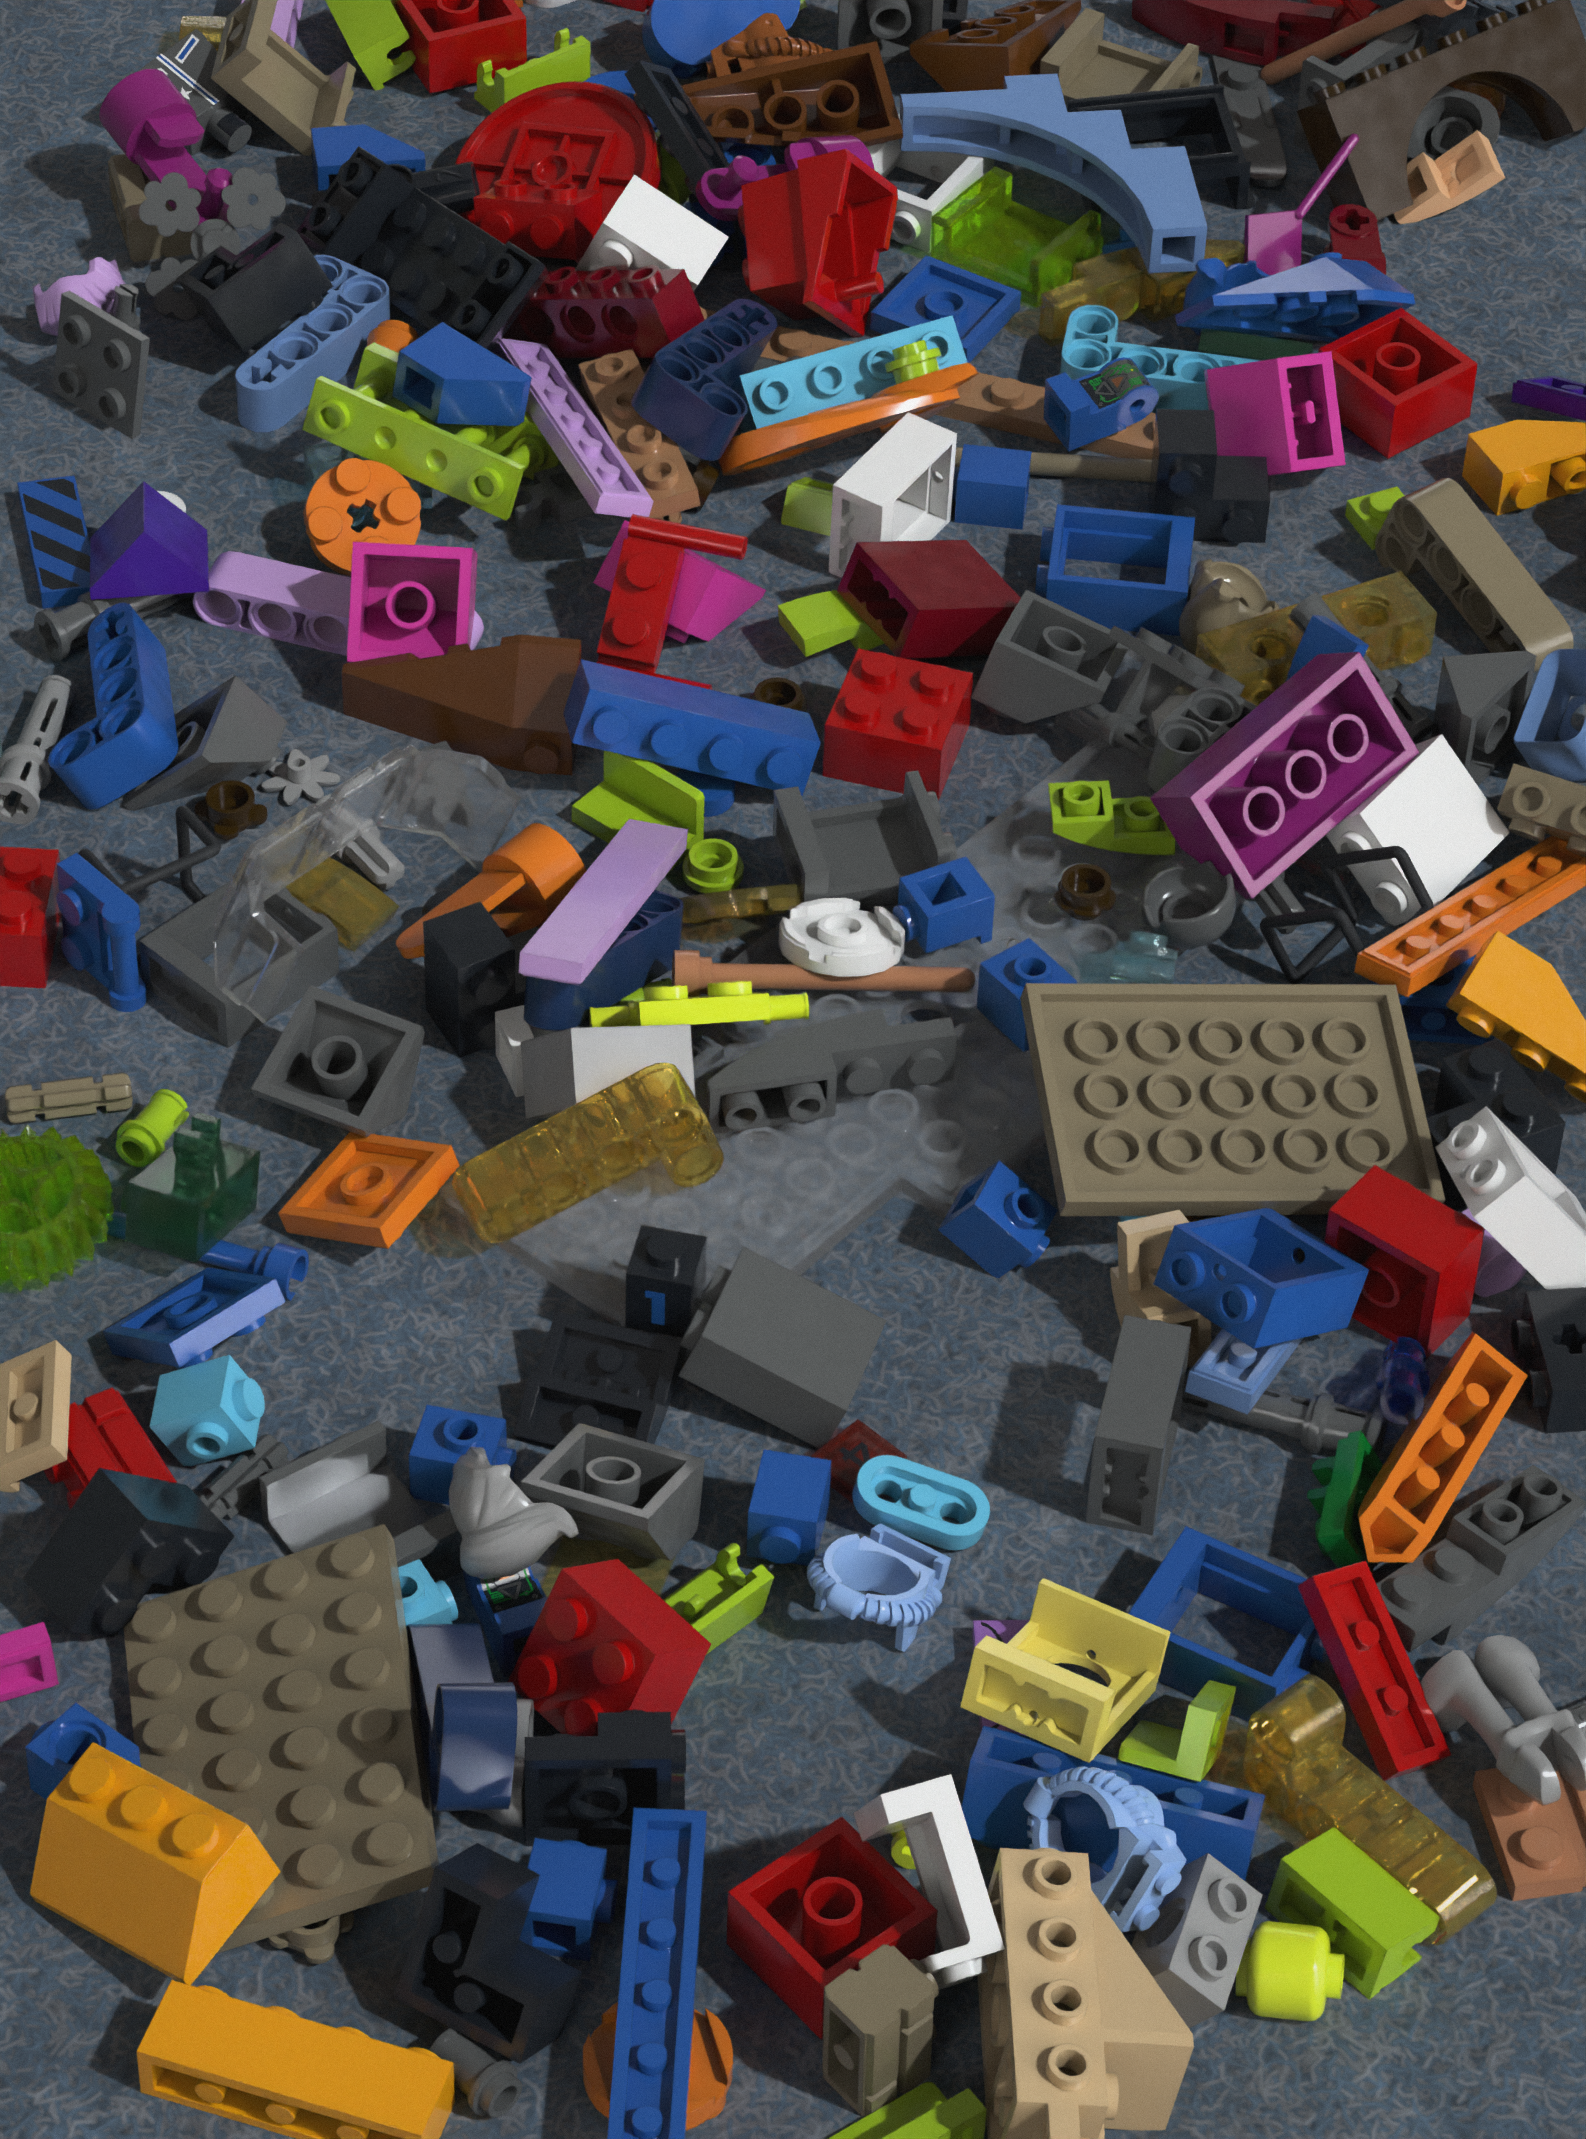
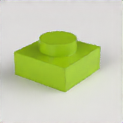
M1397 486L1347 500L1345 516L1372 550L1376 549V537L1392 506L1399 498L1405 496Z

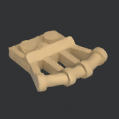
M57 1340L0 1364V1491L18 1492L21 1479L67 1460L72 1355Z

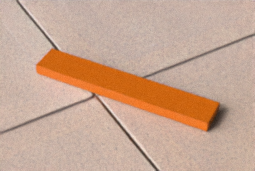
M1550 836L1359 952L1354 973L1380 985H1396L1398 994L1409 997L1476 955L1483 943L1497 930L1504 935H1508L1585 887L1586 857L1568 851L1566 849L1567 840Z

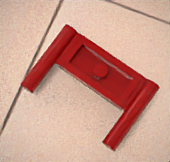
M632 514L628 525V537L623 540L597 648L599 657L596 663L712 690V685L657 674L656 669L658 668L685 549L743 560L747 550L748 538Z

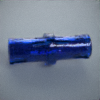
M1398 1337L1397 1349L1394 1343L1390 1341L1384 1349L1383 1361L1377 1369L1376 1386L1378 1390L1382 1389L1380 1397L1381 1412L1387 1420L1395 1424H1408V1412L1410 1411L1413 1419H1418L1423 1411L1424 1398L1429 1391L1430 1374L1429 1370L1424 1371L1426 1353L1419 1341L1411 1337Z

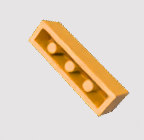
M171 1980L136 2051L141 2093L296 2139H439L455 2104L454 2062L441 2059L438 2055L427 2049L396 2046L370 2038L364 2032L352 2027L342 2026L335 2028L301 2018L293 2011L284 2007H263L232 1998L222 1990L207 1985L195 1987Z

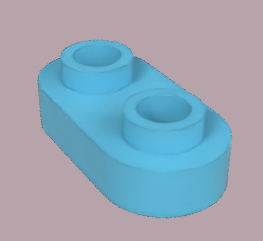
M893 1455L877 1456L864 1463L859 1470L852 1493L856 1510L868 1522L874 1525L881 1523L905 1536L946 1550H964L975 1545L982 1537L990 1515V1505L986 1495L972 1482ZM877 1495H888L895 1500V1502L892 1503L883 1500ZM942 1517H952L960 1524L944 1521Z

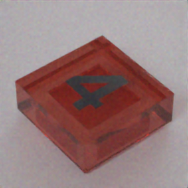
M859 1419L811 1455V1457L832 1460L830 1486L852 1503L853 1488L859 1470L864 1463L881 1455H893L907 1459V1455Z

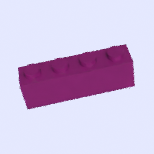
M1360 652L1318 654L1150 799L1182 850L1200 864L1204 861H1211L1223 876L1231 874L1235 891L1245 899H1253L1420 752Z

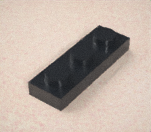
M638 60L624 74L636 92L634 94V101L642 112L652 118L661 133L659 136L661 145L672 157L677 159L687 175L684 178L686 186L697 197L696 184L704 173L711 169L728 168L729 162L672 70Z

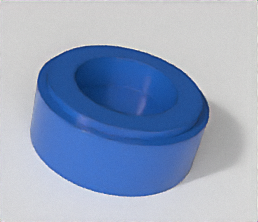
M682 768L676 774V777L699 789L704 794V817L720 815L733 805L735 801V781Z

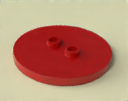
M578 81L545 85L509 100L493 111L476 127L463 145L455 162L456 165L473 161L480 193L493 188L494 182L501 179H523L527 181V185L545 186L551 183H573L577 185V189L602 191L603 221L634 175L658 189L662 172V153L657 134L647 115L641 111L635 101L612 87ZM474 210L457 213L475 225ZM581 258L577 259L576 263H579Z

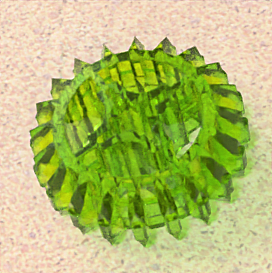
M28 1124L20 1136L10 1137L2 1128L0 1129V1286L8 1279H11L12 1284L22 1292L28 1280L38 1278L48 1288L51 1274L62 1271L73 1277L74 1260L93 1261L94 1244L107 1241V1223L113 1220L114 1205L110 1195L113 1191L108 1174L104 1173L100 1159L95 1155L93 1149H84L83 1143L79 1142L76 1135L62 1140L61 1134L56 1131L54 1126L45 1131L41 1136H37L36 1132Z

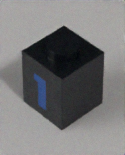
M641 1225L626 1271L625 1327L683 1337L697 1309L700 1310L701 1297L706 1287V1236Z

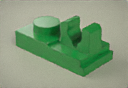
M1361 1430L1348 1433V1438L1338 1440L1335 1456L1318 1459L1313 1463L1312 1471L1324 1487L1308 1490L1307 1498L1317 1513L1321 1515L1316 1521L1315 1533L1318 1546L1323 1555L1330 1557L1337 1568L1366 1561L1373 1574L1374 1562L1367 1561L1358 1520V1511L1383 1463Z

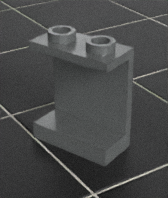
M379 1420L355 1432L342 1434L332 1443L296 1460L286 1461L278 1465L271 1472L259 1477L262 1520L289 1555L385 1524L395 1542L398 1567L420 1559L434 1582L444 1581L463 1571L460 1564L462 1536L454 1523L450 1510L430 1519L387 1465L386 1429Z

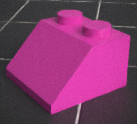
M624 520L593 582L609 592L612 590L623 540L628 537L629 521ZM685 549L666 635L682 643L686 642L689 634L709 642L763 598L766 590L690 549Z
M353 542L347 662H357L405 653H412L421 659L445 655L448 652L449 646L468 643L470 647L475 614L478 558L476 551L473 548Z

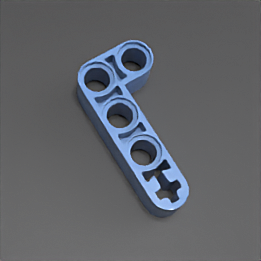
M313 255L334 287L322 295L323 301L316 309L304 316H300L236 370L238 420L243 427L254 432H270L279 429L309 405L316 378L324 376L337 382L361 362L364 348L367 347L368 334L377 328L379 323L390 320L389 286L384 280L336 257Z

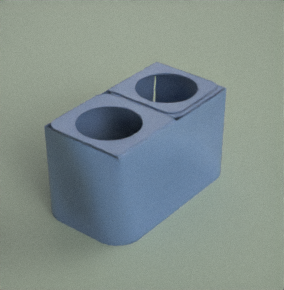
M1559 649L1551 652L1544 658L1513 738L1514 744L1531 769L1574 783H1586V718L1581 731L1575 730L1571 725L1573 713L1577 708L1586 703V649ZM1557 734L1560 739L1554 741Z

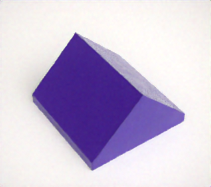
M143 481L90 538L91 600L209 592L207 529Z

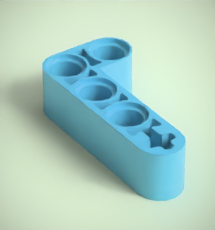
M1084 305L1073 310L1069 316L1061 353L1060 374L1066 372L1070 379L1074 380L1099 371L1105 364L1114 359L1122 357L1131 358L1158 391L1159 398L1157 405L1152 411L1153 413H1156V409L1209 410L1204 370L1261 360L1117 342V315L1107 307Z

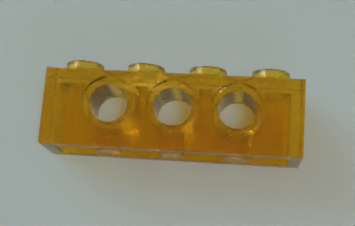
M1401 571L1321 596L1331 612L1345 628L1369 645L1366 655L1380 671L1402 664H1412L1423 657L1431 655L1437 612ZM1298 604L1198 635L1195 656L1202 659L1205 664L1213 669L1216 668L1244 684L1245 687L1240 696L1258 706L1286 682L1293 658L1304 634L1288 617Z

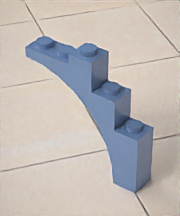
M1058 74L1004 76V88L998 90L901 94L899 116L903 130V138L899 139L901 151L949 152L987 157L1022 166L1058 180L1093 200L1122 226L1138 247L1148 273L1196 271V263L1204 259L1207 223L1185 146L1131 149L1121 110L1067 112Z

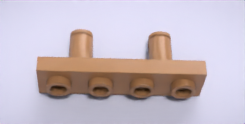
M633 348L607 354L601 358L579 364L582 383L601 425L654 501L649 517L664 520L663 517L667 516L668 521L681 523V511L700 506L698 488L677 443L643 419L632 406L631 398L644 376Z

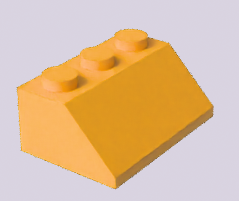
M92 1742L46 1800L30 1895L35 1902L170 1978L192 1985L281 1871L248 1824Z

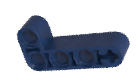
M741 298L734 300L656 353L631 398L633 408L643 419L694 456L709 461L720 459L748 411L747 404L743 398L730 387L740 375L750 373L777 328L776 318L766 307L755 301Z
M654 890L579 986L526 976L524 1020L531 1026L545 1030L559 1031L576 1027L589 1019V1007H610L672 970L673 950H680L683 901L671 894Z
M479 1623L408 1624L406 1627L428 1789L433 1811L509 1809L517 1738V1698L513 1682L494 1683Z

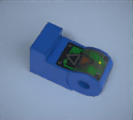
M1117 358L1105 364L1099 371L1071 380L1066 372L1045 379L1043 419L1069 452L1122 431L1127 426L1144 419L1157 405L1158 391L1131 358Z
M530 1566L513 1576L490 1579L473 1577L463 1570L467 1593L504 1677L510 1676L521 1652L514 1651V1640L531 1634L548 1597H546L538 1579L534 1578Z

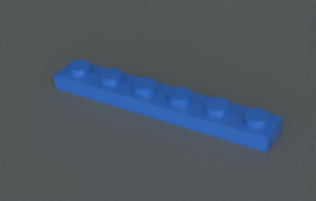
M655 1808L633 1809L607 2139L686 2138L707 1811Z

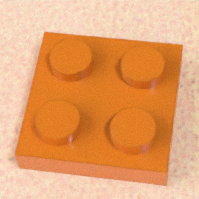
M349 1132L278 1214L287 1233L389 1249L426 1204L438 1193L439 1189L460 1164L452 1145L370 1134L366 1138Z

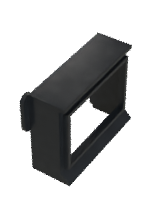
M1223 84L1067 100V112L1121 110L1129 142L1211 133L1218 154L1188 157L1194 180L1226 177L1225 181L1236 209H1250L1254 207L1255 199L1249 184L1251 161L1246 162L1224 97ZM1081 194L1089 221H1100L1101 207L1093 200Z

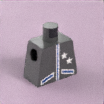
M198 29L189 33L138 71L144 69L163 71L194 109L197 117L196 120L205 132L199 142L184 146L190 155L202 151L216 140L229 151L236 152L243 148L251 137L252 128L244 121L247 115V108L211 79L218 51Z

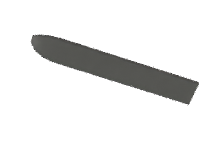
M1210 54L1217 83L1224 86V97L1246 162L1251 161L1249 183L1263 187L1283 184L1287 174L1286 158L1267 85L1261 78L1262 66Z

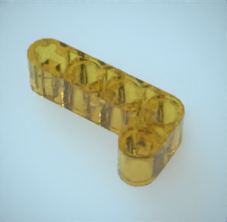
M667 1062L655 1063L469 1160L454 1174L452 1187L476 1235L482 1241L499 1243L527 1231L659 1160L671 1181L677 1186L687 1188L701 1185L713 1178L721 1169L724 1156L705 1113L681 1071L675 1065Z
M1309 1674L1302 1676L1255 1711L1249 1719L1243 1760V1772L1249 1787L1253 1792L1264 1794V1802L1309 1841L1336 1827L1440 1917L1436 1930L1425 1940L1437 1946L1444 1944L1494 1904L1497 1899V1890L1492 1877L1472 1854L1342 1746L1346 1713L1341 1700L1335 1691L1319 1677Z

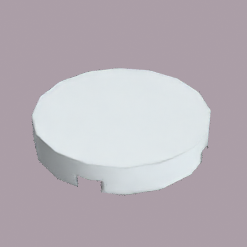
M821 898L803 902L791 909L790 918L783 917L779 925L778 943L782 955L794 965L814 973L837 977L871 975L883 972L899 963L904 952L905 930L895 915L880 906H875L874 914L860 910V902L849 898Z

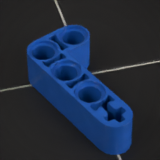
M125 602L115 604L101 612L88 629L87 637L97 717L63 737L53 747L48 758V763L80 803L90 810L109 804L158 775L170 765L178 753L179 745L165 648L132 606Z

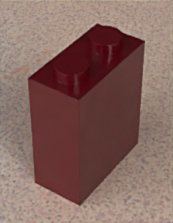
M967 540L856 542L837 589V592L894 655L906 659L990 655L995 641L1021 599Z

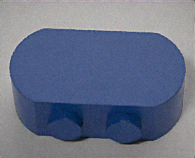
M654 0L643 21V44L654 64L670 68L676 78L689 79L708 72L706 61L711 60V50L743 31L750 23L765 13L778 15L787 32L797 18L800 0Z

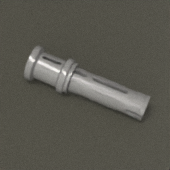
M49 675L42 679L41 685L38 688V694L25 720L17 743L7 748L0 758V820L2 822L24 825L31 822L38 814L41 803L39 792L47 787L53 777L54 770L48 763L49 754L60 737L69 709L77 696L76 687L65 677ZM43 721L47 723L44 732L40 731ZM35 741L39 742L38 746L33 745ZM30 763L27 773L23 774L22 771L25 764ZM12 792H18L14 805L9 806L8 801Z

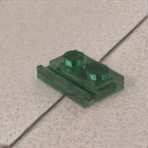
M1201 329L1198 351L1201 353L1250 358L1261 361L1314 353L1312 343L1214 329Z

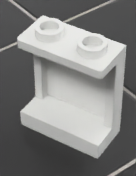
M1442 734L1416 744L1415 746L1420 753L1326 834L1336 849L1337 854L1388 846H1400L1405 849L1432 899L1433 907L1438 905L1510 833ZM1396 858L1347 865L1369 896L1374 908L1388 923L1397 926L1408 922L1421 908Z
M946 1775L881 1794L856 1811L854 1816L862 1842L900 1830L905 1832L924 1898L938 1910L936 1937L941 1952L920 1960L927 1967L928 1973H931L935 1978L938 1989L969 1981L974 1976L988 1972L985 1959L1005 1948L952 1775Z

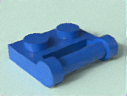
M75 853L57 863L59 893H57L56 900L62 916L64 938L61 939V948L63 954L73 968L78 971L85 969L109 990V1001L114 1009L122 1012L136 1011L143 1007L147 1001L146 984L138 974L135 933L141 926L139 905L82 856Z

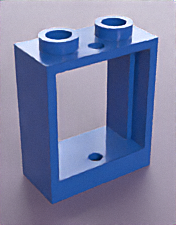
M1057 504L1054 528L1043 527L1040 561L1049 562V565L1038 564L1035 594L1109 629L1116 626L1124 631L1138 632L1140 627H1143L1154 634L1180 636L1179 618L1182 609L1187 604L1195 517ZM1075 559L1167 568L1165 585L1065 575L1066 560Z
M1262 1208L1174 1225L1153 1284L1255 1349L1348 1328L1369 1269L1275 1210ZM1300 1248L1305 1253L1303 1262L1297 1256L1298 1249Z
M1187 1526L1128 1613L1171 1632L1158 1682L1194 1698L1208 1680L1234 1686L1236 1691L1230 1714L1267 1731H1271L1284 1708L1291 1711L1297 1709L1307 1690L1310 1681V1672L1308 1670L1313 1662L1318 1660L1324 1663L1329 1658L1298 1588L1300 1584L1307 1580L1306 1578ZM1197 1592L1297 1636L1272 1676H1268L1172 1633Z

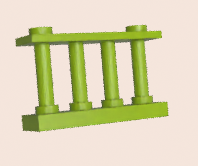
M375 342L364 348L353 389L324 376L316 378L302 430L364 458L386 464L402 475L505 521L511 516L522 476L534 480V473L562 464L527 411L525 412L524 421L518 426L437 424L396 399L392 395L399 353Z

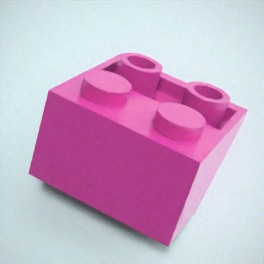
M1331 351L1204 370L1209 410H1214L1217 456L1266 457L1268 476L1346 465Z

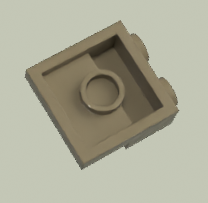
M1513 763L1497 808L1504 821L1510 822L1508 830L1518 836L1537 842H1543L1545 834L1567 840L1566 849L1568 851L1586 857V786Z

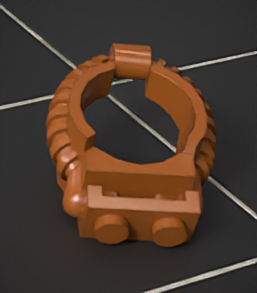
M765 13L750 23L743 31L711 50V60L706 61L707 78H716L833 50L823 48L808 40L789 36L778 15Z

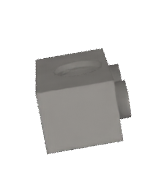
M1209 1853L1183 1866L1180 1871L1182 1878L1179 1885L1172 1892L1166 1894L1158 1907L1160 1912L1158 1920L1147 1930H1137L1131 1945L1188 2028L1225 2010L1263 1894Z

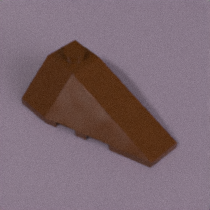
M1024 0L994 10V17L980 20L970 18L961 21V32L949 36L948 29L942 28L928 32L909 44L910 55L946 92L1003 89L1004 76L1040 74L1041 59L1075 21L1081 10V0Z
M877 41L681 85L716 142L788 146L802 138L851 135L860 139L867 147L903 138V130Z
M520 634L502 637L500 646L471 650L468 643L449 646L448 652L445 655L421 659L412 653L345 663L342 668L343 714L432 744L446 741L453 751L510 770L572 776L578 744L571 742L563 712L580 663L581 640Z

